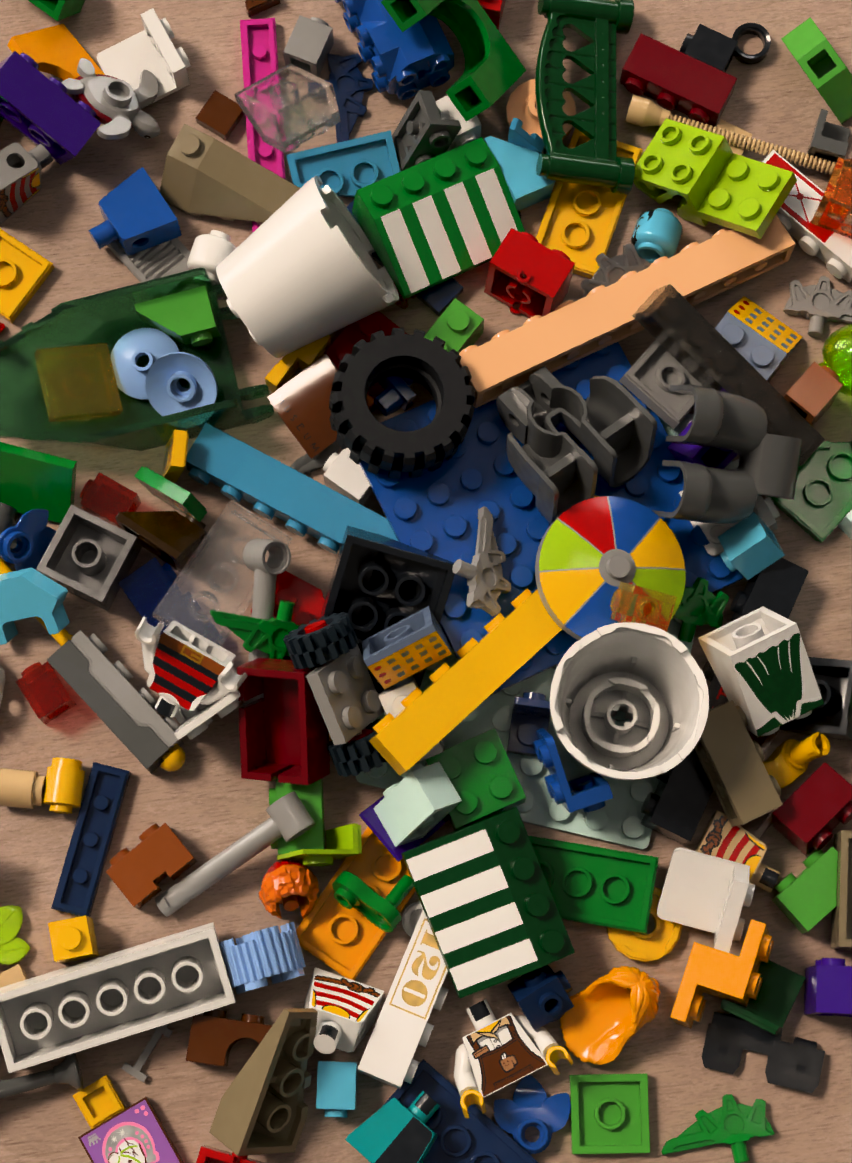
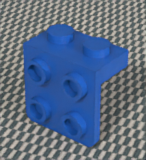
M544 728L536 730L539 739L533 741V746L539 762H543L545 769L548 768L550 775L544 777L550 797L555 799L557 805L562 804L569 813L583 809V812H592L603 808L606 805V800L614 798L609 783L598 773L593 772L567 781L552 735Z

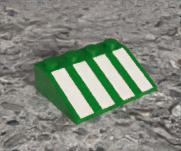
M482 137L356 190L352 208L354 217L403 299L489 262L511 228L518 232H525L500 165Z

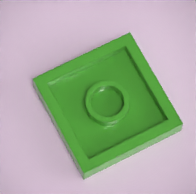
M648 1074L569 1075L572 1154L650 1153Z

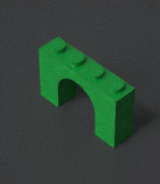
M477 0L381 1L402 32L427 15H431L443 21L456 35L463 49L465 69L463 75L445 93L466 122L491 107L526 71Z

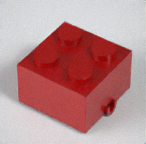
M511 228L489 262L484 293L508 305L510 312L514 315L522 313L529 318L535 315L543 317L555 311L567 295L575 263L562 251L551 250L543 246L533 235L527 232H518ZM519 304V310H515L513 306Z

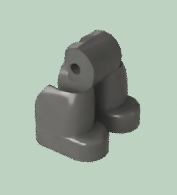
M543 366L531 374L526 382L518 387L510 388L498 396L496 400L499 415L511 432L507 435L506 440L509 463L518 478L536 497L537 510L550 524L571 506L594 497L598 474L610 487H620L633 479L651 458L657 421L627 389L610 377H592L590 379V394L584 400L580 393L571 387L562 385ZM562 423L590 452L594 460L566 432H558L555 427ZM513 436H515L521 443H523L524 446L521 447Z
M690 384L670 385L669 391L694 395L695 410L693 421L687 434L684 436H666V442L730 450L737 453L740 458L736 469H721L697 463L663 460L662 466L680 468L682 470L684 478L683 493L679 506L675 511L652 510L663 518L726 524L736 523L749 517L755 508L757 495L794 500L802 439L767 434V414L760 405L751 399L738 394L717 391L709 387Z

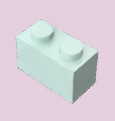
M440 762L425 767L422 763L413 765L407 772L402 774L404 779L401 782L390 786L383 792L384 798L373 808L395 847L423 838L462 802Z

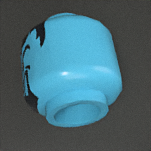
M657 208L655 210H648L643 212L638 218L631 237V244L634 245L639 257L649 263H653L656 259L663 256L670 258L676 253L682 235V225L674 214L667 209Z

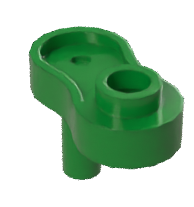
M343 871L332 883L335 891L334 897L342 906L348 909L354 907L375 926L385 932H392L401 922L402 916L396 908L414 887L411 877L403 875L384 899L369 888L360 878L347 871Z

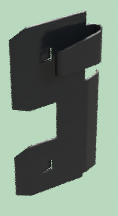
M714 1012L712 1024H708L702 1061L705 1068L733 1074L740 1066L743 1049L768 1055L765 1070L768 1083L812 1094L819 1085L825 1051L817 1049V1042L795 1037L793 1043L781 1041L783 1028L776 1037L738 1017Z

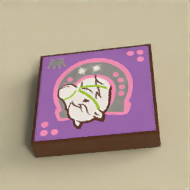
M148 1097L141 1099L78 1137L92 1163H184Z

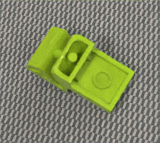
M668 118L664 120L637 162L634 176L635 186L659 204L672 199L675 195L683 196L677 205V215L682 219L702 226L712 222L759 239L762 238L797 182L794 172L733 153L725 136Z

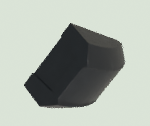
M808 657L824 704L813 709L812 713L805 718L793 719L781 725L779 730L804 735H812L819 732V734L822 733L830 739L852 741V661Z

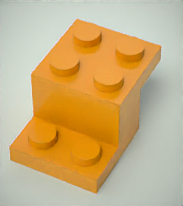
M751 919L740 956L694 942L670 1016L676 1024L691 1029L694 1021H701L707 1002L704 996H702L703 992L746 1007L749 998L757 999L763 979L760 977L761 974L758 973L761 961L768 963L774 945L767 924Z

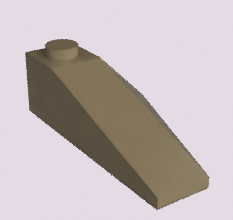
M285 1008L222 1096L209 1133L237 1156L295 1152L308 1113V1105L303 1101L305 1088L311 1084V1074L307 1072V1061L314 1052L313 1041L316 1035L318 1015L315 1009Z

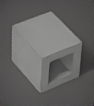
M300 15L283 51L285 67L318 79L327 60V53H330L334 44L333 28L320 18L311 17L309 19Z

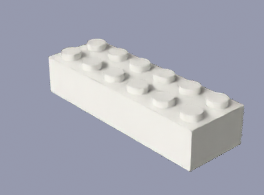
M214 922L1 987L0 1046L8 1072L12 1073L236 1003L235 993L231 987Z

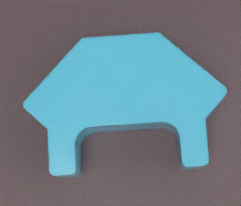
M32 567L0 574V645L7 644L18 634L14 621L20 619L40 617L44 621L50 635L59 633L70 623L63 606L68 590Z

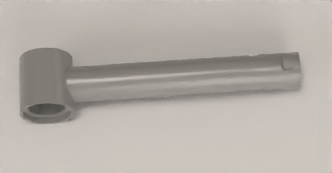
M255 538L250 540L243 550L244 564L248 569L254 571L251 617L271 619L274 617L277 574L283 573L289 567L291 552L289 547L282 541ZM268 550L269 557L267 562H265V554ZM255 649L249 652L248 662L257 658H269V654ZM264 693L247 700L246 703H242L243 706L264 698Z
M290 792L275 801L266 809L270 818L184 877L179 883L174 884L157 896L155 902L159 910L169 917L191 899L202 894L281 837L288 843L310 830L316 823L296 792Z

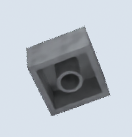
M71 504L36 570L65 587L68 592L108 611L143 546L137 536Z

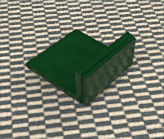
M770 960L768 963L761 961L758 973L761 974L760 977L763 979L757 999L749 998L746 1007L723 998L720 1008L777 1037L786 1022L806 977Z

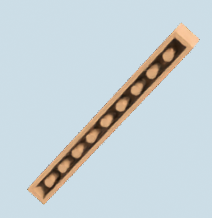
M775 215L761 239L729 228H723L717 231L711 239L700 244L699 242L690 243L680 253L670 258L667 256L660 257L651 263L648 268L640 272L630 271L614 284L607 287L601 285L592 289L586 297L575 302L573 300L565 301L555 311L543 317L535 315L529 318L523 326L515 330H503L494 335L489 342L480 346L471 345L466 347L459 353L461 356L459 366L468 367L472 376L469 385L475 388L474 408L497 399L498 396L512 387L520 386L529 379L531 374L543 366L552 373L788 262L795 247V242L777 215Z

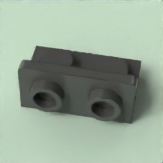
M418 91L392 134L395 151L402 171L445 153L461 129L458 120L441 119V112L436 105L432 91Z

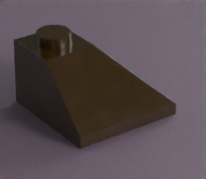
M176 511L119 512L115 517L120 528L137 536L144 549L183 575L186 574L210 540L207 532L204 530L206 525L202 521L198 522L188 515L184 517Z

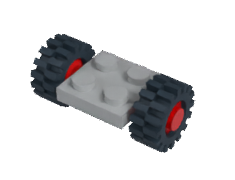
M341 612L339 614L333 613L330 616H322L319 620L314 619L309 621V624H303L298 629L290 631L288 635L284 636L283 640L295 669L312 668L320 663L318 667L306 675V678L332 739L327 744V748L338 775L348 777L352 774V776H356L362 771L366 773L371 771V768L383 766L382 763L387 761L373 747L369 740L377 734L372 727L381 720L375 719L384 712V709L378 697L379 693L376 691L369 674L368 667L363 660L358 646L359 641L348 614Z

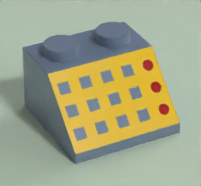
M743 296L727 311L708 336L701 353L761 394L803 337Z
M429 606L362 641L363 660L384 690L391 686L397 688L411 682L414 679L413 674L425 668L428 671L439 668L448 661L447 657L452 655L450 643Z

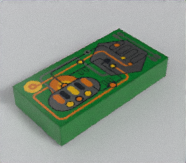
M142 466L134 477L152 495L196 521L201 522L207 514L206 508L192 493L151 469Z

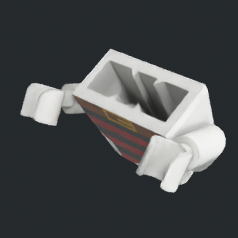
M143 616L135 631V637L141 642L144 669L149 674L147 686L161 694L155 709L165 717H175L180 706L189 711H194L199 703L209 706L229 693L237 691L248 677L246 673L238 675L233 671L232 666L234 664L232 662L236 657L235 654L175 620L170 623L160 636L164 624L159 622L156 627L151 626L147 622V617Z

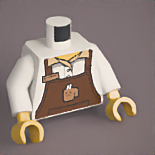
M486 999L467 1008L466 1011L476 1031L462 1037L463 1043L456 1049L454 1079L461 1097L460 1105L465 1118H469L467 1109L473 1104L481 1106L482 1113L484 1114L486 1112L484 1097L549 1065L555 1075H560L555 1066L556 1062L560 1059H567L572 1066L573 1060L564 1047L559 1046L546 1028L541 1027L534 1031L524 1015L514 1017L512 1013H509L496 1020Z

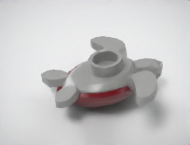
M80 58L77 66V72L80 76L75 79L68 78L61 82L67 88L68 94H75L79 101L86 103L96 112L95 118L104 124L97 131V135L106 140L122 139L130 134L132 128L141 137L146 139H152L160 134V127L157 121L150 114L141 110L153 103L157 98L158 82L152 72L143 70L140 75L139 87L133 91L131 85L124 80L109 75L95 74L92 62L86 58Z

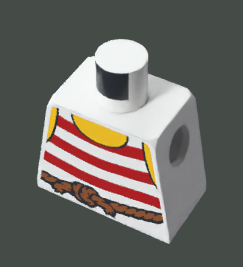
M315 967L304 1008H313L318 1012L316 1035L313 1041L316 1050L323 1054L333 1053L335 1049L348 1053L354 1052L375 1022L384 991Z

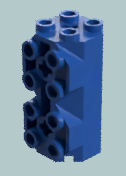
M335 0L336 3L342 2L346 10L343 13V17L348 30L351 33L357 31L360 40L357 43L360 55L365 63L371 62L375 71L371 73L372 79L379 93L387 91L389 94H397L399 100H407L415 96L418 90L430 85L432 87L441 86L450 79L449 71L454 67V53L436 17L427 15L402 32L381 3L383 0Z

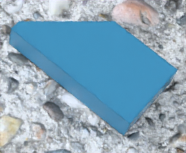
M516 117L513 118L509 128L508 142L539 152V154H544L545 145L543 139L536 133L530 136L521 128L522 121Z

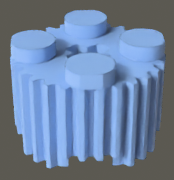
M294 922L280 926L281 933L277 925L243 935L240 938H236L237 945L234 944L233 938L219 942L231 987H235L236 994L267 986V978L271 977L272 984L305 975L303 967H306Z

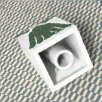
M762 606L698 638L728 701L733 700L735 706H739L743 710L748 721L746 729L758 737L771 735L778 731L781 725L793 719L805 718L812 713L813 709L824 704L797 623Z

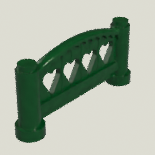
M539 0L538 14L544 15L548 22L538 52L535 95L540 130L547 153L540 154L538 157L537 175L543 176L546 180L607 187L611 189L612 193L628 195L634 182L635 163L632 158L617 157L616 33L626 35L630 31L634 16L633 0ZM563 28L573 29L591 44L573 52L567 51L563 47V41L566 39V36L563 34ZM563 60H572L589 73L590 76L573 84L567 83L562 76L566 71V68L563 66ZM565 91L573 93L591 108L574 116L566 115L562 109V106L566 103L562 93ZM566 123L571 124L591 140L575 148L565 147L562 138L565 137L566 133L563 131L562 125Z

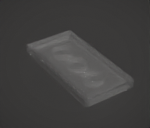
M231 499L160 601L152 617L166 626H169L175 620L222 647L232 631L225 626L215 623L210 610L243 615L253 601L254 571L248 569L243 561V550L246 544L252 539L261 538L282 541L289 547L293 538ZM268 550L265 554V562H267L269 557Z

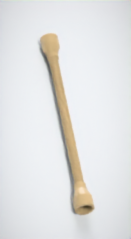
M636 95L632 97L625 120L627 123L640 127H661L664 120L668 118L725 136L728 144H732L733 147L745 148L747 151L750 149V152L754 150V153L759 152L760 155L763 153L764 156L766 154L768 156L772 150H775L791 164L794 162V165L807 166L808 169L811 167L812 170H820L821 173L833 174L835 177L838 175V178L842 176V179L846 178V180L851 179L852 181V166L849 168L848 165L836 164L835 161L823 160L821 157L818 159V156L814 158V155L809 156L808 153L805 155L804 152L792 151L791 148L779 147L777 144L774 146V143L761 142L760 139L757 141L756 138H748L747 135L743 137V134H735L733 131L730 133V130L726 132V129H717L716 126L713 128L712 125L700 124L699 121L686 120L687 118L685 117L682 119V116H673L671 111L662 109L650 99Z

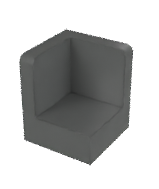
M821 109L807 153L809 156L814 155V158L818 156V159L821 157L823 160L835 161L836 164L840 163L841 165L848 149V139L851 130L825 122L828 111Z

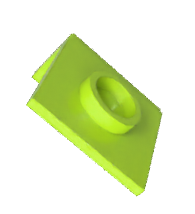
M352 823L326 830V849H301L277 855V860H302L303 866L333 865V860L362 854L361 825Z

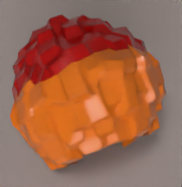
M289 860L275 862L263 877L259 899L266 911L271 913L272 916L282 919L279 904H283L286 911H294L300 907L301 915L304 919L318 899L319 884L317 877L307 866H303L298 861L293 860L289 862Z

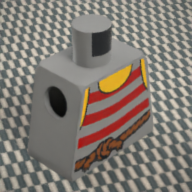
M13 142L0 150V224L41 190V170L53 162L51 154L42 144L37 145L29 152L18 142Z

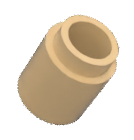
M1 768L0 806L34 809L35 805L44 806L43 796L46 776L39 775L38 771Z

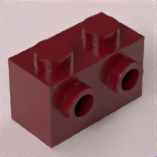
M824 762L772 814L773 827L805 856L814 848L817 851L821 850L833 836L831 831L840 822L845 825L852 820V785Z

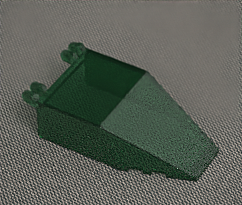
M196 268L60 303L51 309L52 312L35 323L31 321L21 328L22 331L4 342L3 340L0 341V438L144 451L166 445L174 429L188 431V439L198 437L205 423L223 431L266 420L274 414V409L272 405H261L244 410L242 400L250 401L265 397L269 394V388L263 384L239 389L223 320L237 319V317L228 306L220 308L218 300H227L228 298L221 284L213 285L205 268ZM205 285L211 297L221 336L214 337L211 343L199 347H193L191 344L184 345L172 337L171 339L176 343L180 352L190 353L199 357L211 368L218 386L216 402L161 416L152 407L149 400L129 397L116 386L109 369L112 349L117 341L126 333L139 328H154L141 320L134 304ZM146 355L140 356L137 360L139 367H145L149 363V357ZM179 379V383L183 388H190V383L186 379Z

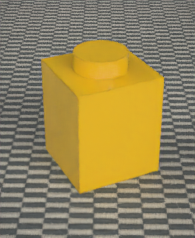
M85 915L48 923L55 962L66 963L99 956L93 918Z

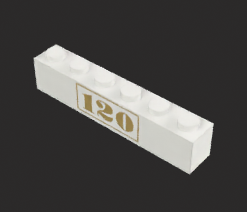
M424 910L421 912L357 1068V1072L398 1089H401L403 1081L411 1084L419 1062L413 1059L418 1045L426 1047L434 1025L427 1023L433 1008L441 1010L449 989L442 987L448 970Z

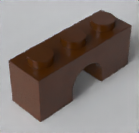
M218 1009L204 1012L203 1015H195L192 1019L186 1061L227 1067L230 1051L238 1041L249 1038L260 1044L272 1025L264 1024V1016L242 1013L241 1021L226 1019L227 1011Z

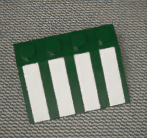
M517 807L503 810L401 853L458 998H463L539 969L575 953Z

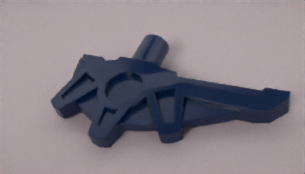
M327 53L328 70L330 71L329 80H311L312 95L330 94L334 108L337 143L349 140L357 118L364 117L366 114V107L362 104L363 94L373 89V80L363 78L357 68L362 63L361 56L358 53L345 57Z

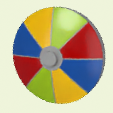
M601 496L590 498L571 506L552 522L543 535L538 547L535 561V578L541 601L553 621L567 634L580 640L597 630V628L622 622L642 623L662 630L673 618L681 603L685 589L686 569L680 545L672 530L661 517L636 501L622 497Z

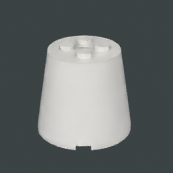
M314 176L307 181L216 267L219 282L228 298L226 300L228 307L237 318H241L254 341L259 346L262 345L276 358H281L399 300L396 286L386 268L383 266L379 269L370 254L375 252L362 228L329 185H326L324 188L320 187L323 182L318 176Z
M622 622L597 628V630L576 641L568 649L559 662L551 683L550 713L553 726L560 741L567 751L583 766L612 779L643 780L658 776L674 768L694 749L701 738L708 718L709 694L702 669L700 670L697 662L689 653L688 648L681 641L668 632L647 624ZM617 711H622L626 713L624 718L629 719L630 722H625L623 726H618L615 724V719H611V716H615Z

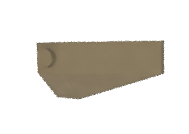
M184 124L167 153L160 193L167 204L192 216L221 217L222 220L234 221V219L254 221L262 225L300 188L217 139Z

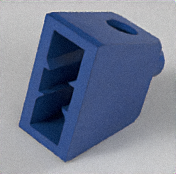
M143 167L134 172L99 201L98 205L105 221L89 230L93 241L99 249L118 240L127 255H133L182 235L177 217Z

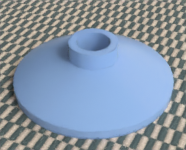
M154 328L132 330L122 336L112 349L109 360L111 377L124 394L135 399L148 400L145 380L150 367L161 356L172 352H180L179 348L171 337ZM143 355L148 356V365L139 367L137 365L138 358Z
M172 352L161 356L152 364L145 380L146 395L152 407L161 416L174 422L190 423L203 418L213 408L217 399L218 386L213 371L202 359L190 353ZM179 379H186L190 383V388H183L179 383Z

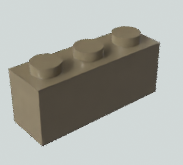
M733 700L709 709L704 731L694 747L732 827L744 825L783 805L779 797L781 796L780 786L777 780L768 774L763 764L765 760L764 753L760 745L755 740L752 741L746 729L748 726L746 715L739 706H735Z

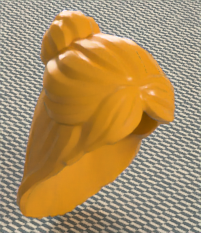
M613 967L608 974L595 980L586 989L570 996L569 998L574 1007L565 1012L560 1018V1028L569 1052L575 1057L580 1058L582 1062H590L595 1065H604L614 1061L625 1044L646 1023L651 1022L658 1013V1002L661 993L658 980L649 977L648 973L640 971L636 967Z

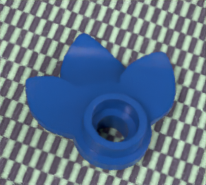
M29 510L21 516L16 526L9 527L0 534V557L4 561L14 564L16 571L31 567L36 570L52 541L56 530L46 526L49 517L48 510ZM16 538L17 545L14 549L10 550L11 543Z
M530 1074L525 1076L516 1086L513 1101L509 1099L494 1100V1118L496 1123L502 1130L512 1134L514 1141L528 1154L540 1153L548 1147L551 1142L552 1133L566 1125L571 1109L568 1093H560L547 1098L542 1085ZM530 1126H534L539 1130V1138L534 1142H530L525 1138V1130Z

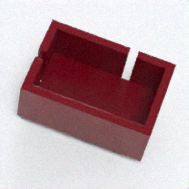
M257 658L237 667L238 675H243L244 673L248 675L238 688L241 694L238 701H247L264 693V698L239 708L241 778L271 782L278 778L280 783L310 785L330 774V758L327 748L329 732L306 678V675L318 667L320 663L312 668L295 669L292 660Z

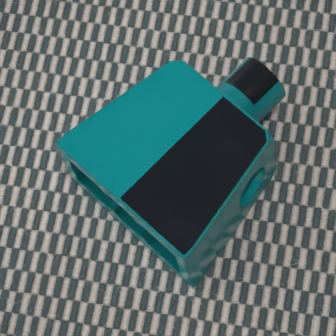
M424 1091L418 1095L408 1108L398 1099L392 1098L350 1133L345 1140L371 1163H423L438 1137L426 1123L440 1105Z

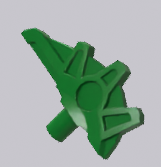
M697 577L692 587H685L679 608L673 616L682 621L678 639L692 642L697 625L707 624L710 627H721L723 611L729 600L728 594L720 591L714 595L708 591V580L702 577Z
M280 600L277 617H272L271 619L210 610L215 623L227 627L244 640L242 646L245 650L252 652L258 649L269 654L271 659H283V657L290 656L283 640L284 636L303 625V623L298 625L291 621L295 603Z
M732 1094L722 1096V1107L710 1113H706L703 1109L698 1111L695 1115L697 1121L677 1138L666 1141L661 1151L662 1155L725 1143L726 1145H731L734 1163L750 1161L746 1141L755 1136L761 1138L775 1135L771 1124L765 1117L766 1101L756 1099L751 1107L744 1104H736Z

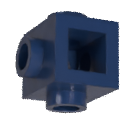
M549 965L525 973L507 985L534 1031L549 1022L560 1019L565 1012L574 1007L567 995L568 992L573 990L561 970L554 973Z

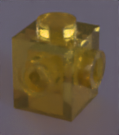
M620 582L619 589L614 592L611 599L610 607L612 614L610 619L620 622L647 624L667 632L677 597Z

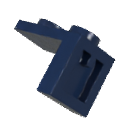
M524 692L523 697H515L507 753L537 757L533 746V741L539 739L536 730L544 728L548 732L551 715L550 701L545 700L546 695Z

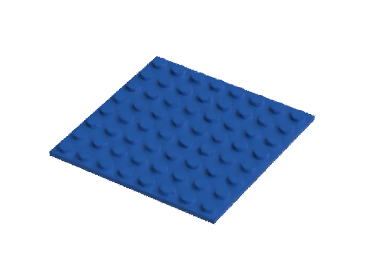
M616 342L552 372V374L562 385L573 388L586 400L590 394V379L592 377L607 376L619 382L631 368V365L619 342ZM629 391L657 421L651 458L633 479L620 487H610L598 474L594 495L627 498L651 510L673 512L679 506L682 498L678 493L683 490L684 486L683 472L680 468L662 466L663 460L676 461L667 449L672 442H666L668 434L659 417ZM497 399L474 409L470 426L457 452L450 460H443L441 467L433 472H430L427 468L423 470L420 477L410 478L408 472H401L400 478L395 479L388 478L389 471L379 469L378 475L367 471L369 464L363 460L360 462V466L397 540L453 563L458 559L470 564L472 563L476 550L479 521L477 519L478 509L484 506L488 508L493 515V532L498 550L504 552L506 556V561L501 563L503 577L511 583V591L506 594L501 593L497 599L501 607L500 612L506 617L515 609L511 602L527 588L532 593L537 589L535 578L536 555L541 539L551 524L537 510L536 497L518 478L509 463L506 440L507 435L511 432L499 415L496 404ZM431 400L381 422V424L397 431L421 429L430 424L436 414L435 401ZM562 423L555 427L558 432H566L594 460L590 452ZM513 436L521 447L524 446L523 443H521L515 436ZM661 517L663 521L667 522L682 550L686 569L685 587H692L697 577H702L708 580V591L714 593L744 578L738 570L731 572L720 555L710 556L703 545H707L710 542L699 525L693 528L690 521ZM455 574L440 626L457 660H459L461 657L456 652L472 637L479 642L488 633L483 627L495 616H491L481 608H469L466 605L467 594L469 593L467 579ZM561 630L491 695L558 665L568 649L579 640Z

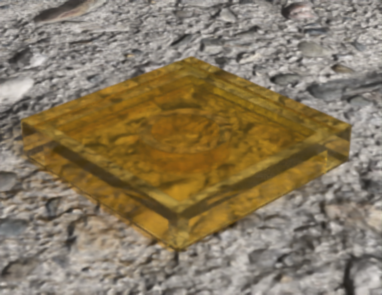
M107 343L36 350L34 356L49 422L121 414L123 408Z

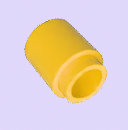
M52 758L51 766L47 767L43 803L50 805L49 812L72 814L73 808L81 807L85 771L82 770V761L69 758Z

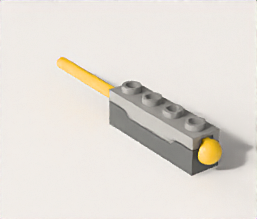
M0 557V574L13 572ZM35 616L38 622L46 629L44 621L40 617ZM65 628L57 634H52L51 636L61 647L47 661L151 774L159 766L169 772L179 770L184 765L186 758L185 752L181 747L184 742L181 739L178 740L174 735L179 725L172 718H161L153 709L157 701L144 687L137 692L128 682L133 675L119 660L112 664L103 655L108 651V648L94 633L88 638L81 630L73 636Z

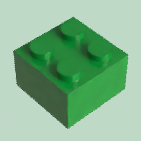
M495 728L445 749L440 754L425 759L426 766L440 762L462 800L448 814L454 831L503 810L525 803L526 795Z

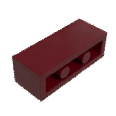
M642 33L622 68L620 84L624 85L630 93L638 96H648L656 100L657 104L666 110H677L688 115L691 121L695 120V122L699 121L700 124L712 125L713 128L717 125L733 94L737 81L736 77Z

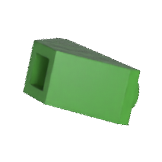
M810 17L781 39L837 119L843 124L852 118V74Z

